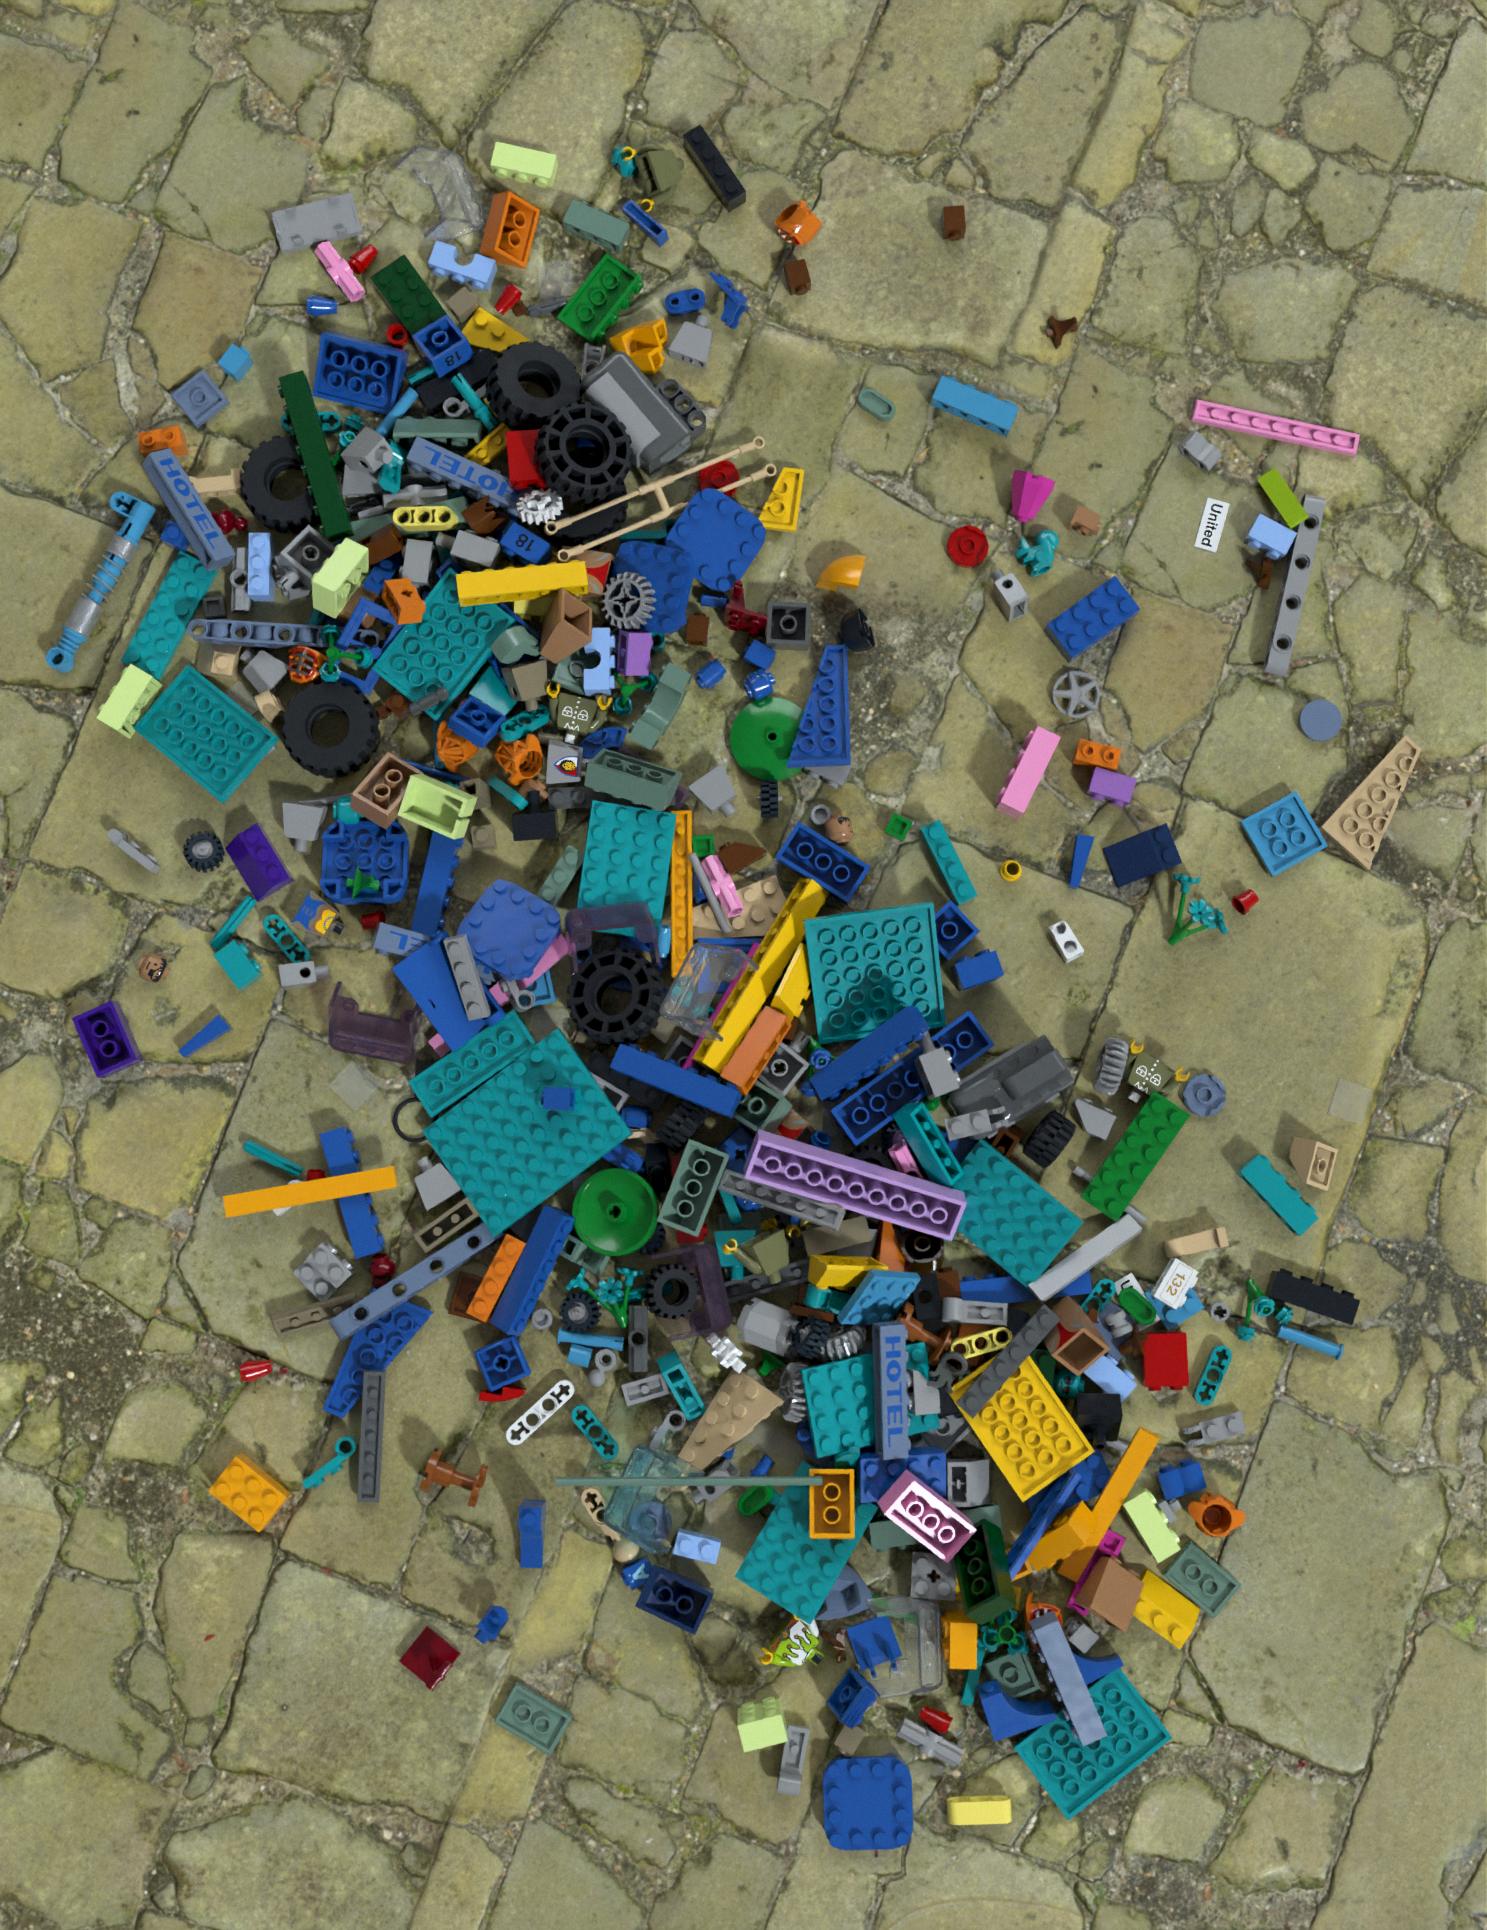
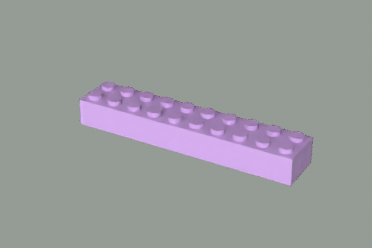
M760 1129L756 1132L744 1165L745 1179L950 1241L953 1239L967 1205L965 1194L962 1191Z

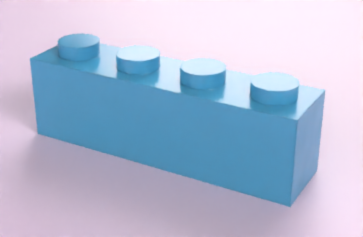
M950 376L941 377L931 400V406L1005 437L1008 436L1019 410L1010 401H1001L991 393H982L976 387L969 384L963 385L957 379Z

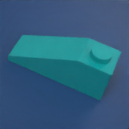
M675 1350L657 1359L660 1371L688 1422L703 1415L707 1409L677 1351Z

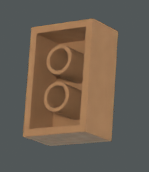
M387 752L351 794L350 809L387 830L398 817L410 776L424 773Z

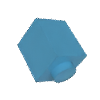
M234 344L229 347L218 361L221 370L238 383L254 363L250 358L251 353L243 346L238 348Z

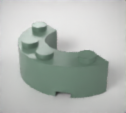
M670 662L668 665L664 664L659 672L661 678L659 685L657 684L652 691L653 699L651 703H646L641 712L642 716L637 722L633 721L628 730L631 733L628 738L650 750L658 744L657 738L660 735L663 736L687 693V690L684 688L687 684L690 685L692 680V674Z

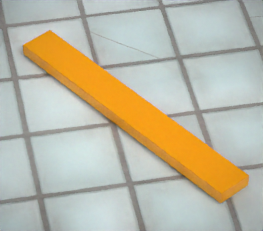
M670 810V813L677 814L671 851V977L693 978L692 864L688 857L692 853V810Z
M395 1166L227 1195L223 1196L225 1215L228 1218L397 1188L398 1182Z
M1139 1426L1091 1509V1512L1099 1521L1094 1529L1096 1532L1088 1538V1544L1080 1551L1075 1549L1068 1558L1061 1561L1057 1568V1573L1077 1583L1160 1440L1159 1435Z

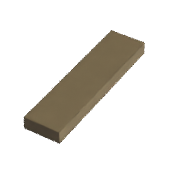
M356 1292L271 1315V1321L277 1336L281 1337L327 1324L332 1318L350 1308L359 1300ZM362 1309L357 1312V1315L362 1314Z

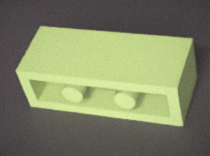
M496 142L490 166L492 174L498 178L505 179L507 177L515 179L520 183L530 182L542 188L547 186L553 188L558 160L555 154Z

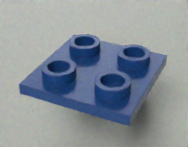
M711 271L709 275L727 293L721 321L723 322L727 318L725 325H732L730 328L735 329L739 325V319L743 312L750 309L746 303L748 299L740 291L738 292L735 288L732 289L734 284L726 276L724 277L721 273L717 275Z
M887 1613L846 1628L861 1671L869 1669L872 1678L875 1679L877 1675L874 1666L889 1660L893 1670H898L895 1659L901 1657L902 1653Z

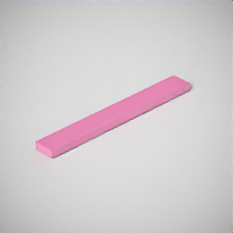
M1198 399L1195 401L1191 422L1353 457L1356 455L1360 434Z
M560 934L559 939L556 938L536 965L533 975L528 979L526 977L521 980H515L519 991L526 989L573 949L562 934ZM498 983L489 990L502 1008L510 1002L506 993L500 990ZM439 1033L428 1041L441 1058L451 1052Z

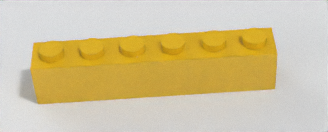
M571 560L568 563L560 564L550 562L541 566L530 564L522 568L510 566L502 570L484 569L482 572L464 571L456 574L460 607L555 597L561 588H564L572 595L588 594L585 561Z

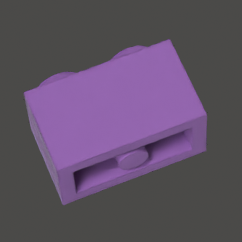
M619 630L616 672L625 676H649V669L651 668L650 651L653 645L652 633L644 630Z
M1095 767L1091 773L1086 795H1090L1092 800L1099 802L1106 800L1111 802L1110 805L1123 808V806H1127L1130 803L1137 779Z

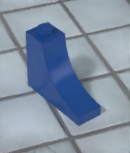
M524 1499L519 1507L520 1567H543L546 1500Z
M1071 1649L1086 1685L1124 1666L1117 1653L1103 1657H1090Z
M997 1679L976 1686L994 1742L1057 1720L1050 1700L1041 1702L1017 1700L1003 1691Z

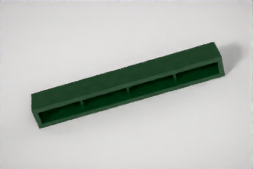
M303 370L278 377L280 385L277 386L281 399L285 398L286 402L283 408L286 417L291 418L292 425H289L292 437H296L298 445H295L298 457H302L304 461L301 468L304 477H308L310 481L307 488L310 496L314 497L316 501L313 508L316 516L320 517L322 524L319 525L323 537H327L330 543L354 536L308 379Z

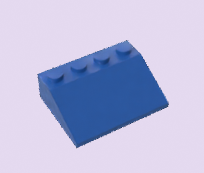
M329 330L323 332L320 339L313 396L388 415L398 402L406 373L409 350Z

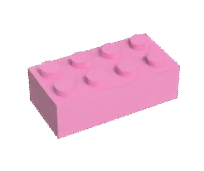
M1037 726L1035 731L1030 730L1023 743V746L1026 747L1025 750H1020L1013 763L1016 765V768H1012L1004 781L1007 784L1006 788L1002 787L996 797L995 802L998 803L997 810L1017 820L1020 819L1061 738L1060 736Z
M907 1469L877 1502L884 1515L946 1563L954 1557L976 1532V1528L966 1515Z

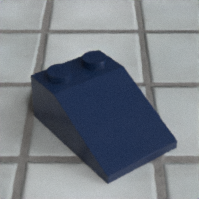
M1167 823L1103 848L1118 888L1177 867L1182 863Z
M654 1565L635 1607L695 1635L714 1595V1589L695 1579Z

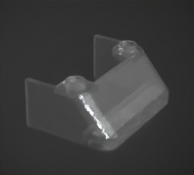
M415 145L395 163L398 168L412 170L417 183L430 187L442 217L439 222L424 234L425 239L448 242L478 231L486 225V216L464 161L459 154L454 151Z
M703 942L696 943L688 952L660 1007V1015L667 1021L697 1037L722 1042L724 1038L712 1029L711 1019L704 1015L722 980L732 981L738 977L742 968L758 971L759 966L741 949Z
M901 1595L866 1600V1605L877 1617L889 1615L894 1618L904 1617L905 1658L895 1660L898 1668L896 1671L890 1665L889 1678L869 1681L870 1685L877 1692V1696L880 1699L938 1689L943 1682L940 1609L933 1602Z

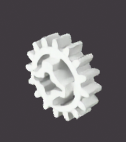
M540 488L539 491L532 490L531 494L525 493V498L520 497L519 502L516 503L518 517L522 519V522L528 521V524L536 522V525H539L540 521L541 523H548V519L555 520V515H561L560 510H563L562 498L556 494L557 491L552 492L551 489L544 491L543 488Z
M713 1331L706 1338L713 1347L710 1350L711 1354L724 1367L732 1366L739 1373L746 1366L740 1358L743 1354L742 1351L728 1337L724 1336L721 1338Z

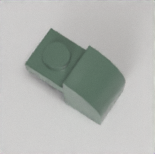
M524 626L509 628L489 647L501 663L513 666L524 653L533 656L540 654V647L537 644L538 640L529 634Z
M568 1234L563 1244V1249L559 1253L571 1262L579 1264L601 1276L610 1259L609 1255H603L592 1250L581 1239Z

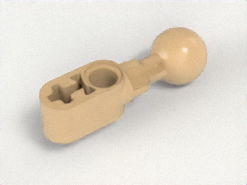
M584 1486L581 1493L582 1504L603 1533L610 1536L613 1540V1555L615 1559L621 1564L635 1562L641 1551L639 1542L632 1536L624 1535L620 1528L621 1522L615 1515L610 1502L600 1487ZM588 1492L591 1494L595 1493V1501L591 1496L587 1498ZM604 1509L608 1511L609 1515L601 1518L597 1515V1512Z

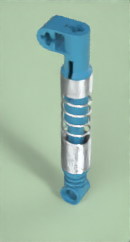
M116 492L110 498L111 508L124 518L125 521L120 530L115 532L105 549L107 554L102 555L104 559L101 565L97 564L99 568L96 574H92L93 579L91 582L94 584L86 583L91 590L88 595L81 593L85 598L79 597L77 603L73 606L71 614L62 627V635L64 637L59 638L61 642H57L59 646L50 649L46 654L47 664L59 673H68L74 667L75 656L73 653L77 654L76 649L79 650L80 648L78 644L82 645L83 642L89 639L90 633L94 630L96 622H98L99 617H101L100 615H102L101 613H103L102 611H104L99 606L100 603L109 602L105 594L114 593V585L119 584V576L125 574L123 569L125 565L130 564L140 546L139 540L156 511L151 505L126 492ZM128 504L132 509L129 511L124 505ZM63 657L61 663L57 664L59 658Z

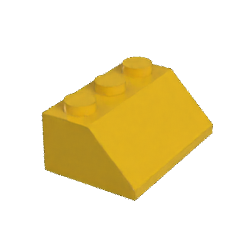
M800 942L770 1005V1008L788 1016L790 1023L794 1016L799 1017L804 1007L800 1003L802 999L807 1000L812 988L808 987L811 978L805 944Z
M810 1255L808 1281L814 1284L817 1289L825 1290L828 1289V1286H835L836 1289L848 1290V1287H855L857 1289L870 1270L888 1271V1266L872 1257Z
M1145 1569L1139 1578L1144 1585L1133 1616L1178 1649H1181L1193 1632L1201 1608L1148 1569Z

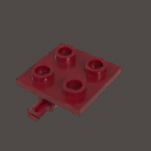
M735 581L731 589L732 596L730 602L726 606L724 626L732 631L740 630L746 632L753 637H764L768 616L745 609L743 583Z
M427 1625L399 1662L426 1683L428 1689L433 1691L440 1681L443 1682L445 1680V1675L461 1653Z

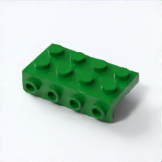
M606 253L559 313L557 320L586 342L595 346L597 342L600 343L604 339L609 326L615 325L622 309L626 310L629 307L635 293L638 294L644 286L643 275L640 273L635 274Z

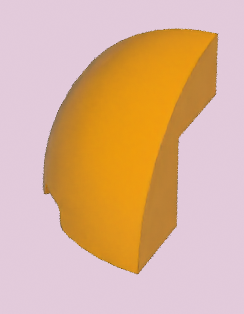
M664 318L651 320L628 328L612 336L609 340L615 352L623 351L628 354L644 374H655L665 359L662 356L663 346L668 343L666 323Z
M846 555L834 560L822 571L815 586L831 591H836L837 585L857 590L866 555Z

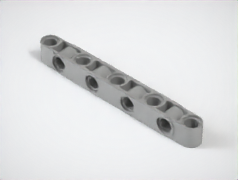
M1304 494L1301 500V505L1309 518L1296 525L1294 529L1297 535L1290 546L1263 666V672L1282 677H1285L1318 541L1326 498ZM1304 522H1309L1312 525V529L1306 528ZM1295 561L1301 562L1303 569L1297 568ZM1286 601L1292 602L1294 609L1288 608ZM1277 641L1283 642L1285 649H1280L1277 646Z

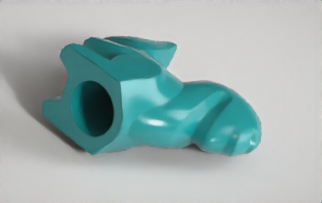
M1052 530L1040 531L1035 539L1037 546L1030 547L1022 537L1016 549L1015 556L1018 559H1023L1022 566L1032 565V578L1045 574L1052 568L1055 556L1053 549H1056L1059 543L1058 535Z

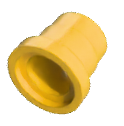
M1014 860L1004 862L1000 868L1001 877L1008 882L1016 881L1022 872L1020 864ZM1014 865L1017 868V874L1010 875L1007 872V866Z

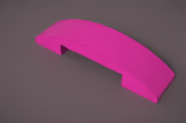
M1110 1529L1106 1531L1077 1583H1074L1066 1603L1067 1607L1087 1616L1089 1611L1074 1600L1101 1555L1108 1558L1110 1556L1117 1558L1126 1537Z

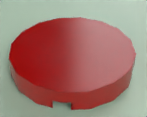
M726 459L701 469L698 476V484L701 491L706 488L717 490L740 480L739 473L734 464ZM738 487L726 491L724 494L730 498L736 493Z
M970 525L957 528L949 536L946 546L947 554L957 566L964 568L975 567L981 564L987 556L989 544L986 535L979 528Z

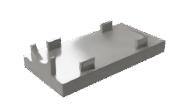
M352 192L272 212L276 237L282 254L315 247L322 242L329 241L331 243L363 234Z

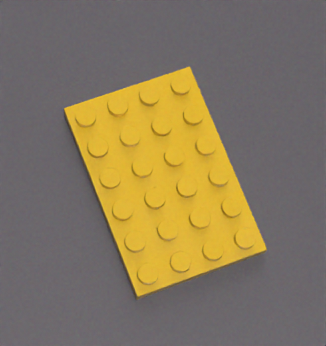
M996 1356L951 1386L953 1393L948 1394L954 1403ZM1030 1356L1021 1363L974 1418H971L956 1404L1022 1502L1095 1452Z

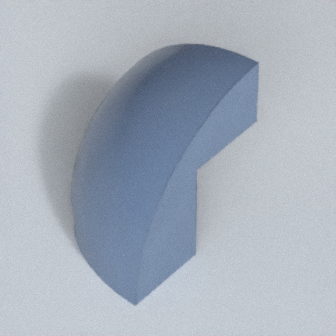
M845 1564L814 1620L847 1617L875 1605L865 1582L848 1565Z

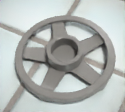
M1069 671L1056 681L1052 697L1056 708L1062 714L1072 718H1081L1089 715L1097 707L1100 699V690L1097 681L1087 673ZM1074 675L1083 676L1090 682L1078 686ZM1068 677L1070 688L1068 690H1057L1059 683ZM1093 687L1096 692L1094 704L1085 696V693ZM1056 697L1068 698L1067 711L1060 707ZM1078 703L1089 708L1085 713L1072 714Z

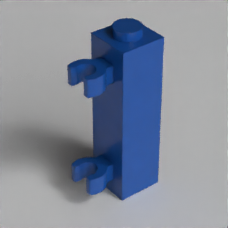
M622 1143L603 1156L604 1159L618 1168L632 1171L640 1176L646 1169L645 1158Z

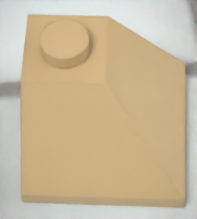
M201 642L196 671L203 676L237 681L241 665L240 657L243 654L244 646Z
M1294 1136L1290 1146L1289 1158L1301 1181L1328 1191L1338 1149L1318 1141Z

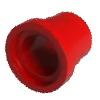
M401 324L391 325L386 333L389 342L397 348L405 347L408 342L406 328ZM397 335H403L401 340H394Z
M1251 889L1231 898L1234 908L1242 915L1248 913L1249 909L1259 901L1258 896Z
M382 910L362 915L361 918L364 931L375 930L378 922L386 924L385 915Z

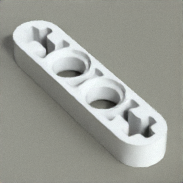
M565 1379L559 1381L509 1427L506 1432L508 1442L513 1445H519L572 1397L575 1391L573 1383ZM561 1384L563 1386L569 1385L568 1391L570 1394L564 1393L559 1399L562 1402L559 1403L558 1399L551 1393L554 1391L555 1395L558 1394L561 1390ZM549 1398L554 1401L555 1406L553 1410L547 1411L543 1408L542 1403L545 1399ZM531 1413L536 1414L539 1419L538 1423L534 1426L529 1425L526 1421L527 1415ZM522 1421L524 1427L530 1430V1432L527 1433L524 1430L520 1434V1440L518 1438L512 1439L513 1432L511 1430H519L522 1427L519 1422Z

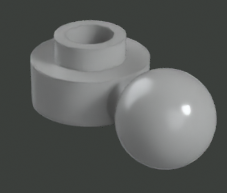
M603 1348L596 1354L595 1364L597 1369L592 1370L588 1376L591 1385L598 1387L605 1382L604 1372L613 1369L617 1363V1354L614 1350ZM608 1355L610 1362H605L603 1356Z

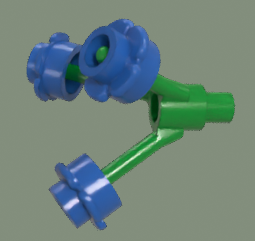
M810 1035L811 1040L807 1046L810 1051L807 1082H801L799 1091H802L803 1096L815 1097L817 1092L809 1080L813 1076V1067L823 1069L831 1060H835L836 1057L824 1047H821L814 1035Z

